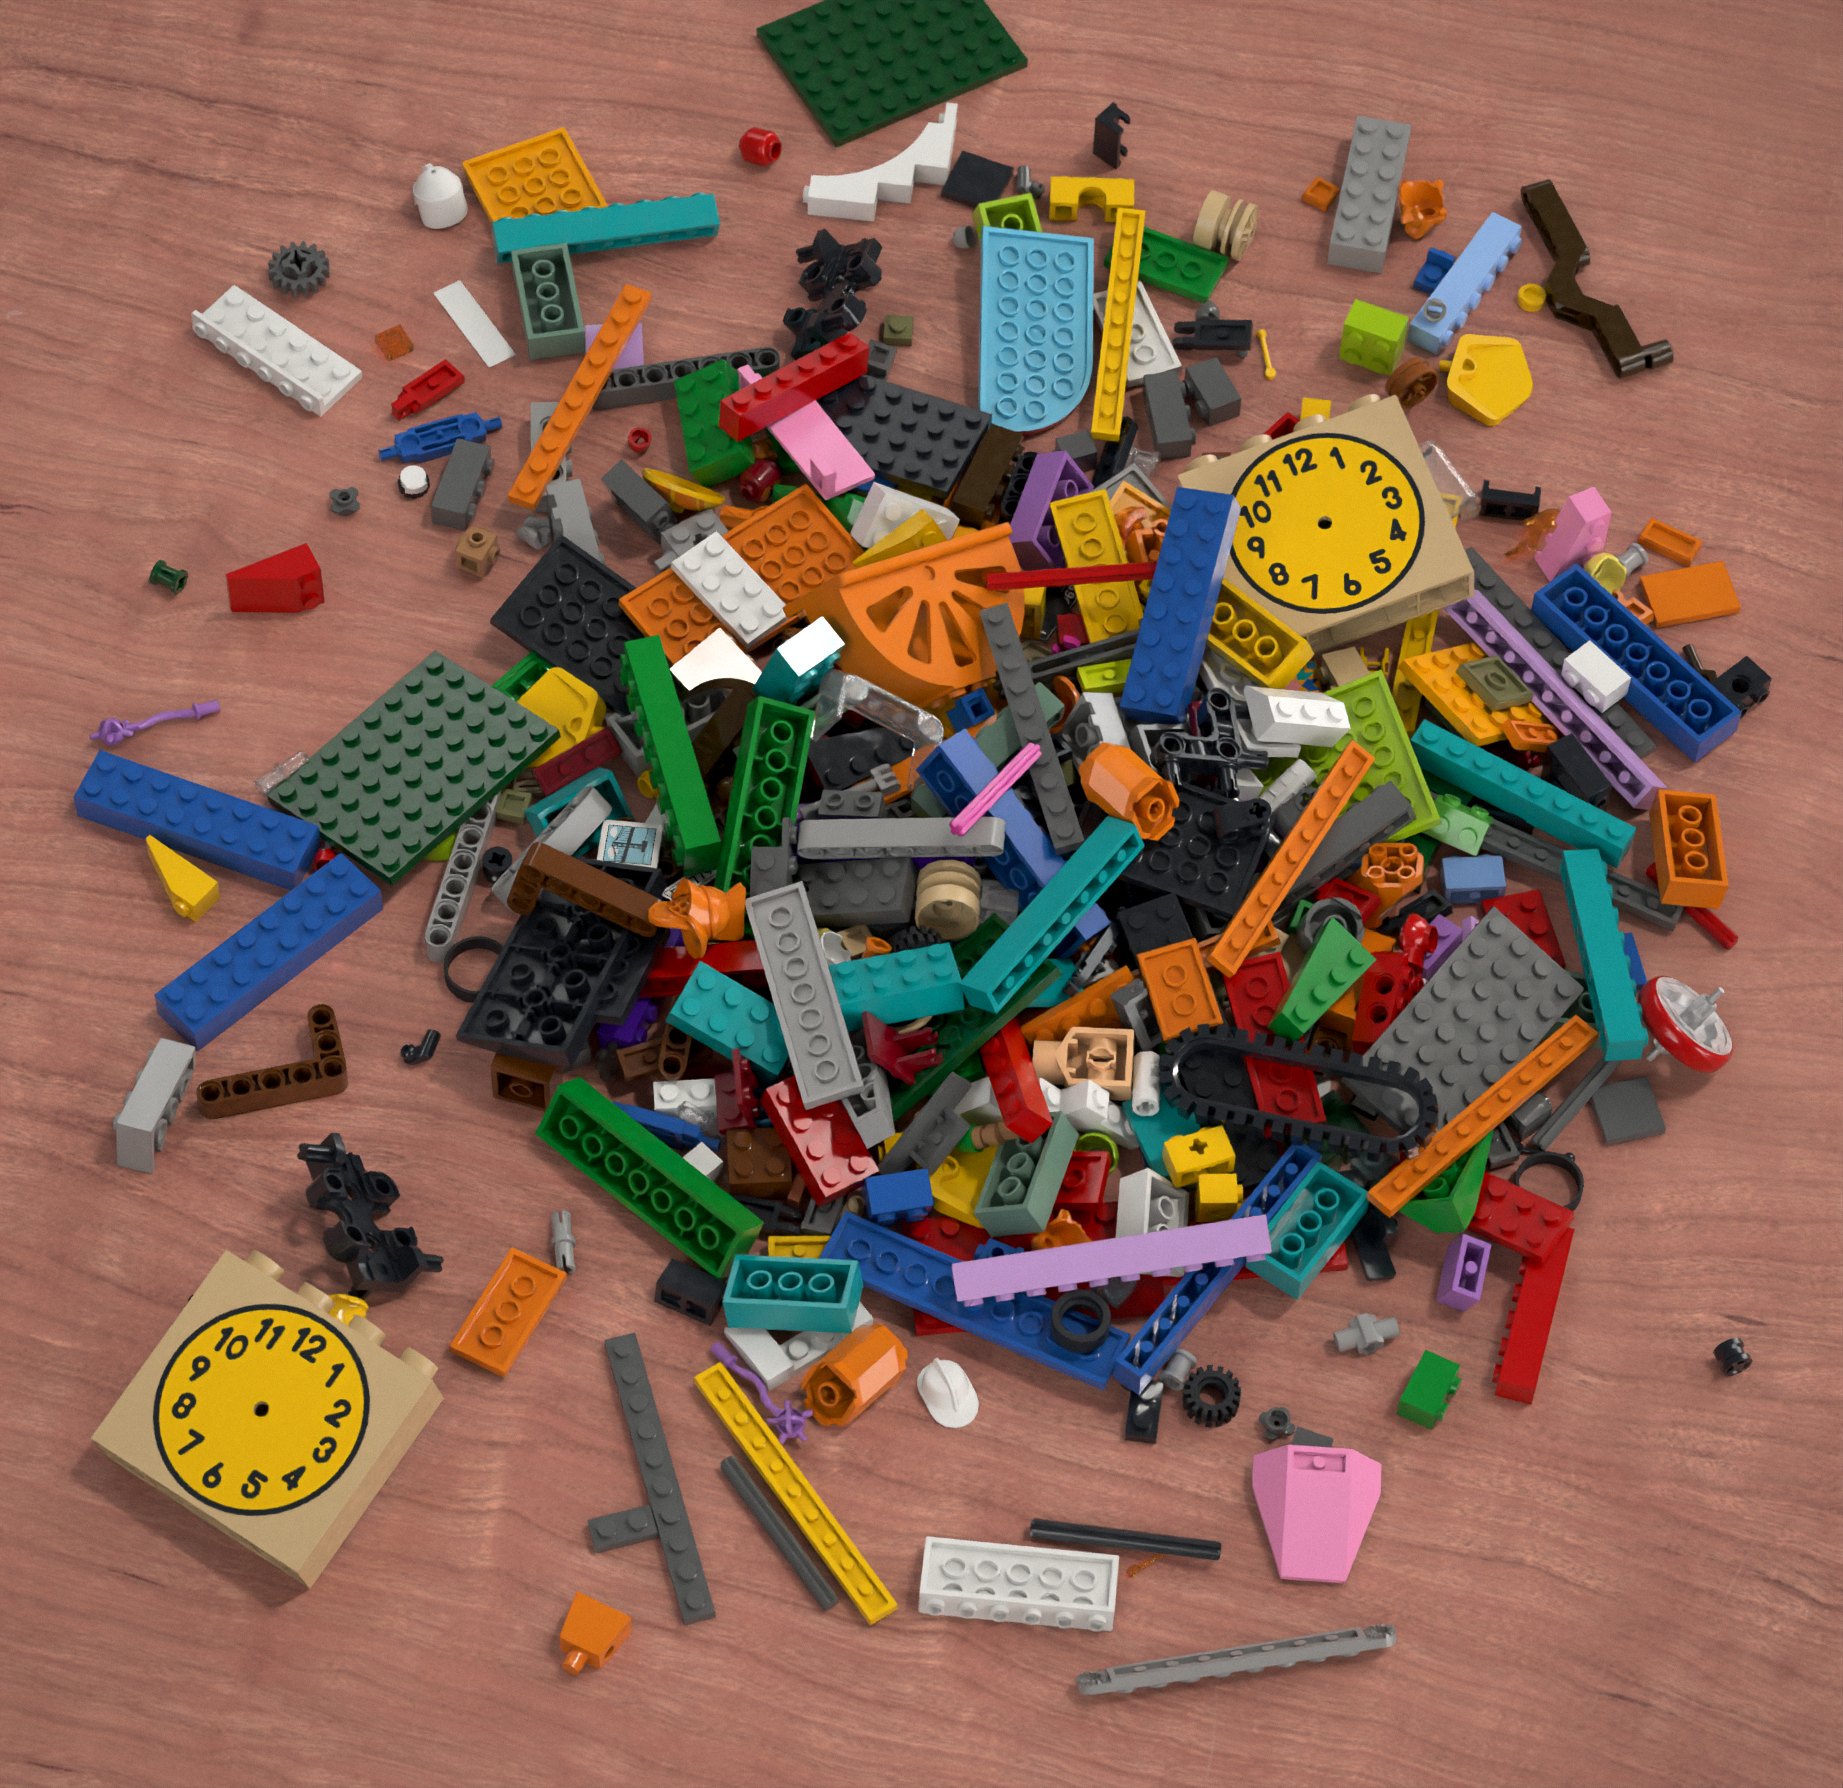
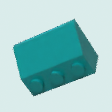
M597 767L524 810L536 837L541 834L582 789L590 785L612 807V811L605 820L617 821L624 817L635 820L612 770ZM603 822L571 857H579L599 845Z

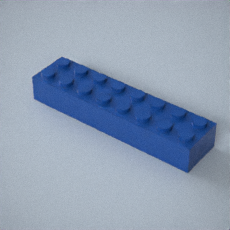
M1177 487L1120 702V708L1127 719L1156 724L1186 723L1187 707L1192 700L1241 507L1234 495Z
M1577 563L1534 593L1531 611L1555 637L1572 652H1575L1590 640L1631 677L1628 694L1623 698L1694 763L1737 731L1741 711Z
M966 729L961 730L939 744L916 769L951 817H956L998 774L995 765L987 759L979 748L977 741L969 735ZM1010 787L982 816L997 817L1006 822L1004 851L998 856H981V858L1023 912L1067 861L1060 855H1056L1050 838L1042 832L1033 820L1031 813L1024 808ZM1096 902L1054 948L1052 952L1057 959L1072 957L1090 944L1111 924L1104 910Z
M99 750L74 795L76 812L79 817L145 840L151 835L170 849L290 891L301 884L315 854L321 846L318 825Z
M340 853L154 994L157 1013L189 1045L196 1047L198 1052L382 911L381 890L349 859Z

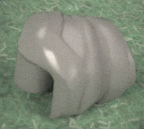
M530 515L525 519L524 526L517 530L515 536L527 542L528 545L533 546L535 549L546 548L552 541L550 520Z

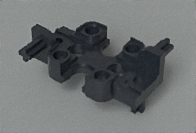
M821 229L817 231L812 245L796 250L798 255L797 261L800 264L817 260L806 267L798 283L809 294L808 299L811 302L821 299L823 301L817 309L805 310L803 307L792 310L787 308L783 323L796 336L795 345L791 352V356L795 361L854 330L862 322L867 311L865 308L866 303L863 300H858L854 294L862 288L874 287L882 279V270L876 262L883 246L875 238L868 240L863 238L860 242L845 246L844 244L840 245L826 229Z
M330 1133L319 1145L301 1143L298 1146L300 1152L297 1154L299 1160L306 1162L313 1180L305 1192L310 1207L322 1211H331L341 1220L333 1228H327L323 1232L324 1237L322 1239L328 1253L338 1262L346 1264L353 1282V1286L348 1292L349 1296L365 1300L372 1291L402 1293L422 1272L440 1273L443 1270L441 1264L444 1262L442 1256L423 1254L421 1249L417 1247L418 1240L413 1227H399L389 1231L380 1230L375 1225L372 1215H387L391 1211L390 1206L400 1197V1193L390 1176L378 1171L367 1172L360 1155H354L353 1152L346 1154L340 1133Z

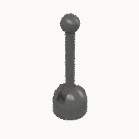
M1208 301L1199 307L1195 317L1201 320H1219L1220 311L1212 301ZM1237 350V355L1240 358H1245L1248 355V351Z

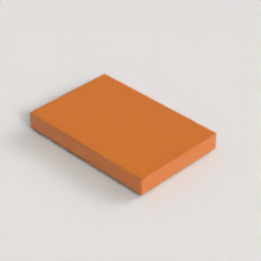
M1724 561L1640 576L1639 583L1647 605L1654 611L1653 621L1656 629L1740 613L1741 605Z
M1196 938L1137 954L1136 958L1164 1043L1169 1042L1172 1038L1175 1040L1180 1039L1179 1032L1188 1027L1194 1035L1198 1033L1197 1025L1209 1024L1210 1030L1217 1028L1218 1024H1224Z

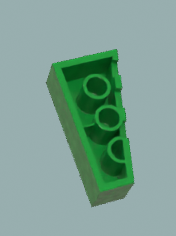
M1331 917L1317 932L1311 948L1307 951L1303 963L1293 977L1287 993L1283 996L1267 1027L1278 1037L1286 1038L1287 1046L1290 1048L1294 1040L1297 1041L1377 959L1342 925Z

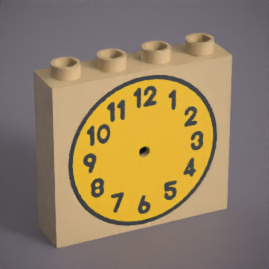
M1375 394L1363 396L1349 405L1347 413L1326 420L1324 415L1319 414L1306 417L1294 426L1293 433L1274 440L1269 435L1252 437L1241 444L1239 453L1220 460L1215 455L1200 456L1186 465L1184 473L1177 475L1179 487L1235 496L1241 511L1224 578L1308 641L1314 655L1475 596L1474 570L1396 395L1382 400Z
M226 1249L92 1435L91 1440L106 1457L311 1589L443 1401L444 1397L432 1380L438 1371V1367L428 1358L410 1347H407L399 1358L381 1348L380 1345L387 1337L386 1334L373 1323L355 1314L348 1325L329 1315V1312L334 1307L335 1302L313 1285L304 1282L297 1293L283 1286L277 1281L284 1273V1270L264 1254L253 1250L244 1261Z

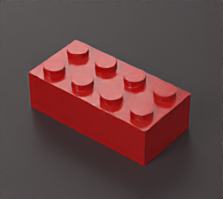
M795 1075L765 1089L760 1102L818 1208L861 1188L865 1178L878 1174V1167L840 1099L806 1110Z

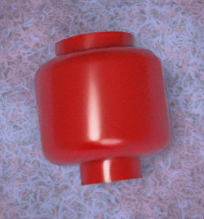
M753 127L740 138L739 149L744 161L765 167L779 159L782 144L776 133Z

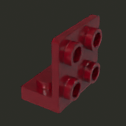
M739 1048L732 1049L734 1071L714 1075L718 1130L721 1135H726L727 1129L758 1128L757 1117H761L760 1103L758 1098L755 1099L754 1089L759 1088L758 1076L756 1071H751L748 1057L744 1058Z

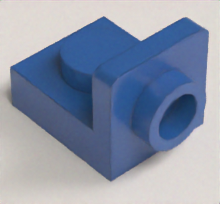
M1430 247L1427 252L1426 262L1414 280L1413 287L1432 294L1454 265L1455 257L1445 251Z

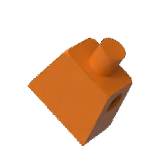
M577 1591L559 1637L560 1649L568 1654L562 1663L563 1669L570 1674L579 1675L585 1663L597 1669L602 1668L633 1631L632 1617Z

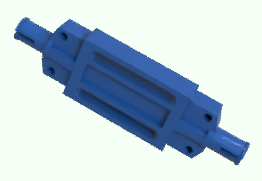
M477 412L464 416L459 414L407 429V432L396 434L394 446L378 449L381 461L398 457L403 463L417 460L419 464L451 455L457 439L475 443L486 441L487 431L502 428L503 426L500 416L483 421Z
M615 1101L612 1102L669 1148L682 1151L684 1147L692 1150L703 1142L711 1151L719 1152L721 1140L704 1136L701 1126L630 1104L625 1105Z

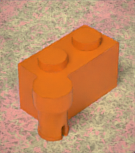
M1157 519L1153 526L1148 529L1134 530L1125 544L1129 563L1158 561L1168 524L1167 520ZM1143 580L1134 581L1138 597H1145L1139 588V584Z

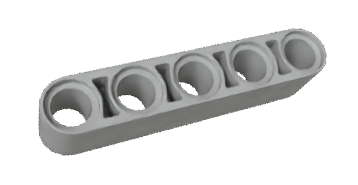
M592 785L582 789L492 886L491 891L514 913L507 905V898L518 869L530 846L535 842H540L571 856L612 811L610 804Z

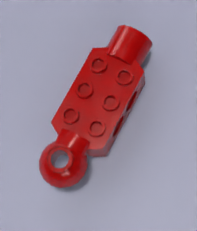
M1416 913L1410 914L1406 923L1401 927L1399 942L1402 953L1374 951L1370 953L1377 960L1365 971L1351 1040L1354 1053L1364 1055L1424 986L1421 972L1423 971L1427 953H1434L1437 948L1438 931L1435 926H1430L1425 918Z

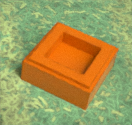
M1317 176L1302 194V200L1326 212L1340 195L1341 188Z

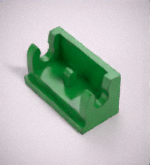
M531 652L497 680L492 687L517 702L553 667Z

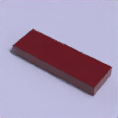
M607 726L532 769L530 772L546 797L621 754L622 750Z

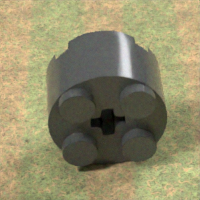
M1339 897L1316 902L1305 913L1298 924L1296 938L1298 947L1306 955L1314 942L1317 932L1331 917L1361 944L1365 930L1358 908L1348 900Z

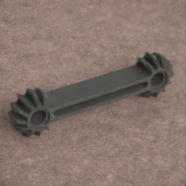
M1143 618L1139 619V626H1141ZM1140 629L1027 662L1034 686L1038 682H1041L1043 685L1053 683L1054 677L1057 675L1067 678L1076 676L1077 667L1132 659ZM996 671L997 676L993 677L996 680L993 683V690L1000 691L999 698L1003 700L1006 696L998 671Z

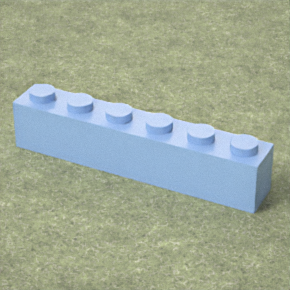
M1494 212L1490 214L1427 300L1429 301L1433 298L1442 300L1447 308L1445 317L1438 322L1429 321L1424 315V304L1410 323L1408 342L1436 356L1443 347L1447 348L1450 345L1455 330L1457 328L1461 329L1468 318V312L1471 309L1475 310L1484 290L1489 291L1495 281V275L1498 271L1502 273L1505 270L1509 256L1512 253L1516 254L1520 249L1523 241L1520 238L1521 225ZM1434 306L1428 307V310L1430 311H1437L1442 313L1443 308Z

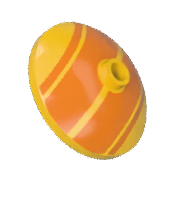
M644 468L642 471L644 481L667 501L672 511L683 514L684 509L704 511L708 508L719 507L725 501V497L720 493L687 479L650 468Z

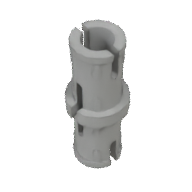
M562 1210L561 1222L559 1212L556 1211L551 1214L554 1236L551 1239V1246L555 1250L556 1268L565 1272L564 1264L566 1263L568 1275L576 1271L573 1253L576 1240L572 1236L571 1213Z

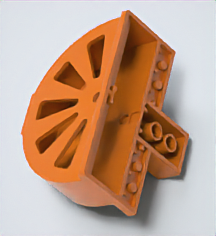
M1009 522L843 572L782 607L786 618L799 615L800 619L808 617L810 624L823 616L845 643L839 653L841 658L835 663L865 689L893 702L918 705L919 709L931 705L933 710L948 704V699L954 702L968 695L969 690L972 693L982 687L983 689L988 686L986 681L997 676L995 673L997 671L996 664L981 621L980 610L1008 602L1018 636H1020L1025 609L1024 589L989 591L986 587V575L988 573L1021 571L1015 551L1008 537L1013 533Z

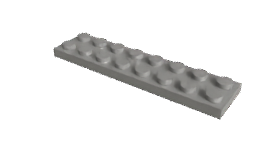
M800 881L745 899L746 910L805 1109L808 1110L866 1091L803 882Z

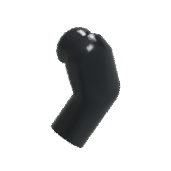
M428 1029L421 1045L416 1047L413 1044L409 1046L407 1044L404 1045L400 1051L404 1062L409 1065H416L430 1060L434 1055L441 1034L436 1030Z

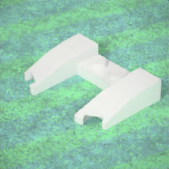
M859 1302L853 1330L862 1325H873V1317L861 1302ZM726 1327L724 1329L725 1336L751 1371L762 1379L767 1392L820 1361L850 1334L803 1331L785 1343L778 1345L766 1329Z

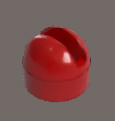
M641 427L634 428L629 433L628 446L634 452L642 453L649 448L652 437L648 430ZM642 437L644 441L640 445H637L636 443Z

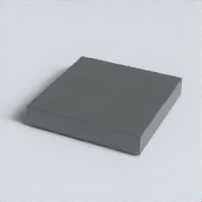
M1648 1076L1600 1086L1590 1098L1606 1146L1665 1134L1666 1127Z

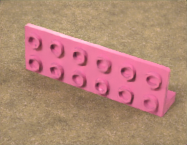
M749 365L738 368L739 390L762 379L759 373L755 374ZM816 400L766 426L825 501L875 479V473Z

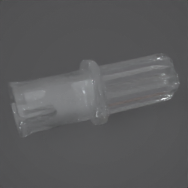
M301 750L281 764L276 762L273 765L274 768L254 781L256 789L262 796L266 797L285 779L289 780L290 775L300 769L301 766L307 764L310 761L309 757Z
M683 1101L678 1106L677 1116L690 1124L701 1126L702 1133L721 1140L722 1144L727 1143V1135L720 1134L718 1119L714 1117L713 1112L709 1110L704 1111L688 1101Z

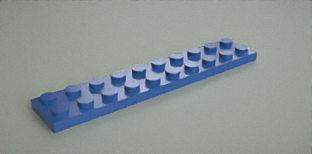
M847 1211L844 1212L819 1259L858 1260L864 1287L1103 1391L1114 1372L1115 1360L1130 1341L1131 1334L1110 1325L1109 1336L1102 1346L1086 1353L1070 1352L1060 1347L1053 1339L1051 1333V1313L1055 1301L1041 1295L1027 1297L1026 1291L1014 1293L1015 1299L996 1302L995 1296L983 1298V1304L965 1307L964 1301L957 1302L951 1265L963 1261ZM1074 1309L1068 1310L1062 1316L1064 1328L1073 1334H1090L1099 1327V1320Z

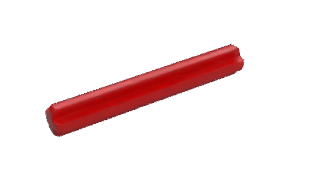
M1653 862L1647 868L1646 875L1658 885L1656 863ZM1684 906L1683 910L1725 949L1729 950L1736 945L1738 936L1709 908Z

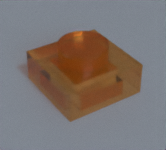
M401 325L375 335V342L388 362L414 351L413 343Z

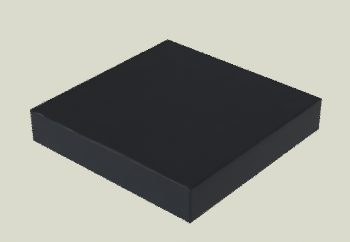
M962 151L941 190V197L974 208L981 203L999 200L1014 174V168Z

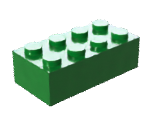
M722 359L674 380L689 473L702 486L709 488L741 474L747 467L753 465L755 458L751 435L737 442L719 427L720 401L739 391L738 373L728 362Z

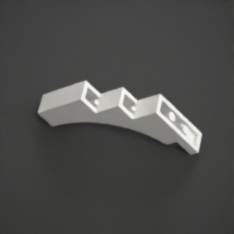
M947 103L945 114L940 113L939 123L928 122L924 131L912 145L882 165L845 175H811L810 186H805L803 193V203H808V214L874 222L877 200L911 204L914 182L944 185L949 177L958 104Z

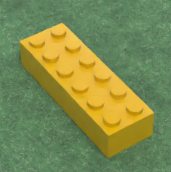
M1223 577L1206 645L1260 687L1285 689L1313 657V650L1308 641ZM1153 579L1143 580L1139 584V588L1147 600Z

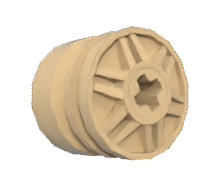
M1211 190L1200 211L1194 231L1193 244L1213 251L1219 241H1221V255L1227 256L1231 251L1232 259L1241 260L1250 246L1256 231L1259 212L1258 205L1249 203L1246 207L1245 200L1240 199L1231 209V195Z
M939 860L929 863L922 868L917 877L916 926L919 929L920 925L926 926L927 931L930 927L935 929L936 933H940L943 941L963 939L975 932L979 925L981 880L978 872L970 865L956 860Z

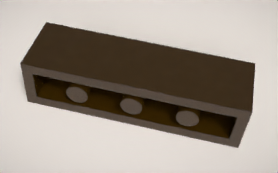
M993 423L990 424L951 502L950 511L960 519L959 524L980 531L986 521L991 522L996 510L994 504L996 501L1001 502L1006 489L1004 484L1005 482H1010L1015 469L1014 464L1015 462L1017 463L1020 455L1025 452V447L1021 446L1023 434Z
M739 685L734 687L692 742L708 800L712 797L715 788L722 779L731 772L732 766L737 761V756L732 749L740 745L747 705L755 699V697Z

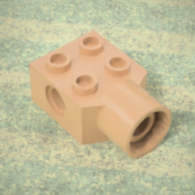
M1072 1027L1063 1041L1035 1040L1033 1066L1038 1078H1042L1053 1085H1063L1064 1088L1089 1079L1110 1092L1109 1100H1131L1135 1049L1134 1029Z

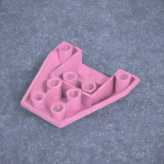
M1285 1445L1253 1455L1252 1489L1280 1579L1345 1583L1381 1494V1464L1353 1449Z

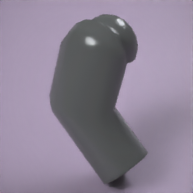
M1021 165L1017 168V190L1022 194L1032 193L1033 200L1040 199L1045 191L1044 185L1041 183L1038 186V181H1031V168L1029 166Z

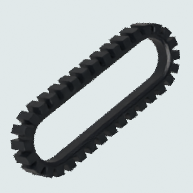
M1209 1024L1197 1025L1198 1036H1194L1189 1027L1179 1032L1181 1043L1172 1038L1165 1046L1167 1055L1161 1054L1160 1072L1158 1073L1165 1100L1172 1109L1177 1107L1178 1115L1187 1120L1196 1111V1124L1208 1126L1210 1116L1212 1115L1214 1116L1215 1127L1222 1125L1224 1130H1227L1230 1119L1233 1120L1234 1132L1246 1134L1249 1123L1252 1124L1253 1136L1265 1138L1267 1128H1271L1272 1140L1284 1142L1286 1132H1291L1290 1139L1293 1145L1303 1146L1305 1136H1309L1310 1148L1322 1151L1324 1140H1328L1330 1153L1341 1155L1343 1144L1348 1145V1156L1360 1159L1362 1148L1367 1149V1161L1377 1163L1380 1161L1382 1152H1387L1388 1163H1399V1151L1402 1150L1408 1160L1419 1155L1417 1144L1426 1149L1432 1141V1132L1436 1133L1439 1110L1436 1094H1433V1086L1427 1078L1420 1081V1072L1410 1066L1405 1074L1401 1075L1400 1062L1389 1060L1387 1071L1382 1070L1381 1058L1370 1056L1368 1067L1363 1066V1055L1351 1052L1349 1062L1346 1063L1344 1062V1051L1334 1048L1331 1050L1330 1058L1327 1059L1325 1058L1324 1046L1313 1044L1311 1054L1309 1055L1306 1054L1305 1042L1294 1040L1292 1050L1290 1051L1287 1050V1039L1275 1036L1273 1046L1271 1047L1268 1046V1035L1256 1032L1254 1042L1252 1043L1250 1042L1249 1030L1237 1028L1235 1038L1233 1039L1231 1038L1230 1026L1218 1024L1216 1035H1211ZM1201 1050H1218L1397 1088L1408 1093L1416 1101L1419 1116L1415 1125L1407 1133L1395 1138L1379 1137L1196 1097L1189 1094L1181 1086L1179 1070L1183 1062L1191 1054Z

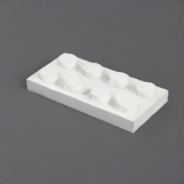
M1141 281L1137 282L1126 378L1128 388L1143 384V375L1175 371L1180 374L1182 371V365ZM1108 290L1093 294V314L1102 333Z
M717 531L671 562V569L746 649L790 619L786 618L782 609L786 604Z

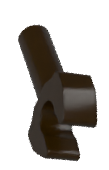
M1687 644L1682 648L1688 664L1709 683L1717 678L1715 670L1703 669L1693 644Z

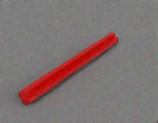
M1158 561L988 573L986 575V587L989 591L1152 580Z

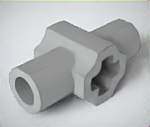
M1368 1313L1358 1315L1349 1321V1328L1333 1332L1334 1343L1338 1352L1356 1348L1358 1353L1365 1355L1375 1353L1384 1347V1340L1400 1335L1394 1316L1376 1320L1375 1315H1369Z

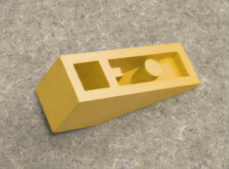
M920 509L852 563L856 568L948 541V539L934 519L923 509Z
M149 835L146 838L148 855L173 904V908L182 917L188 916L197 922L220 899L218 882Z

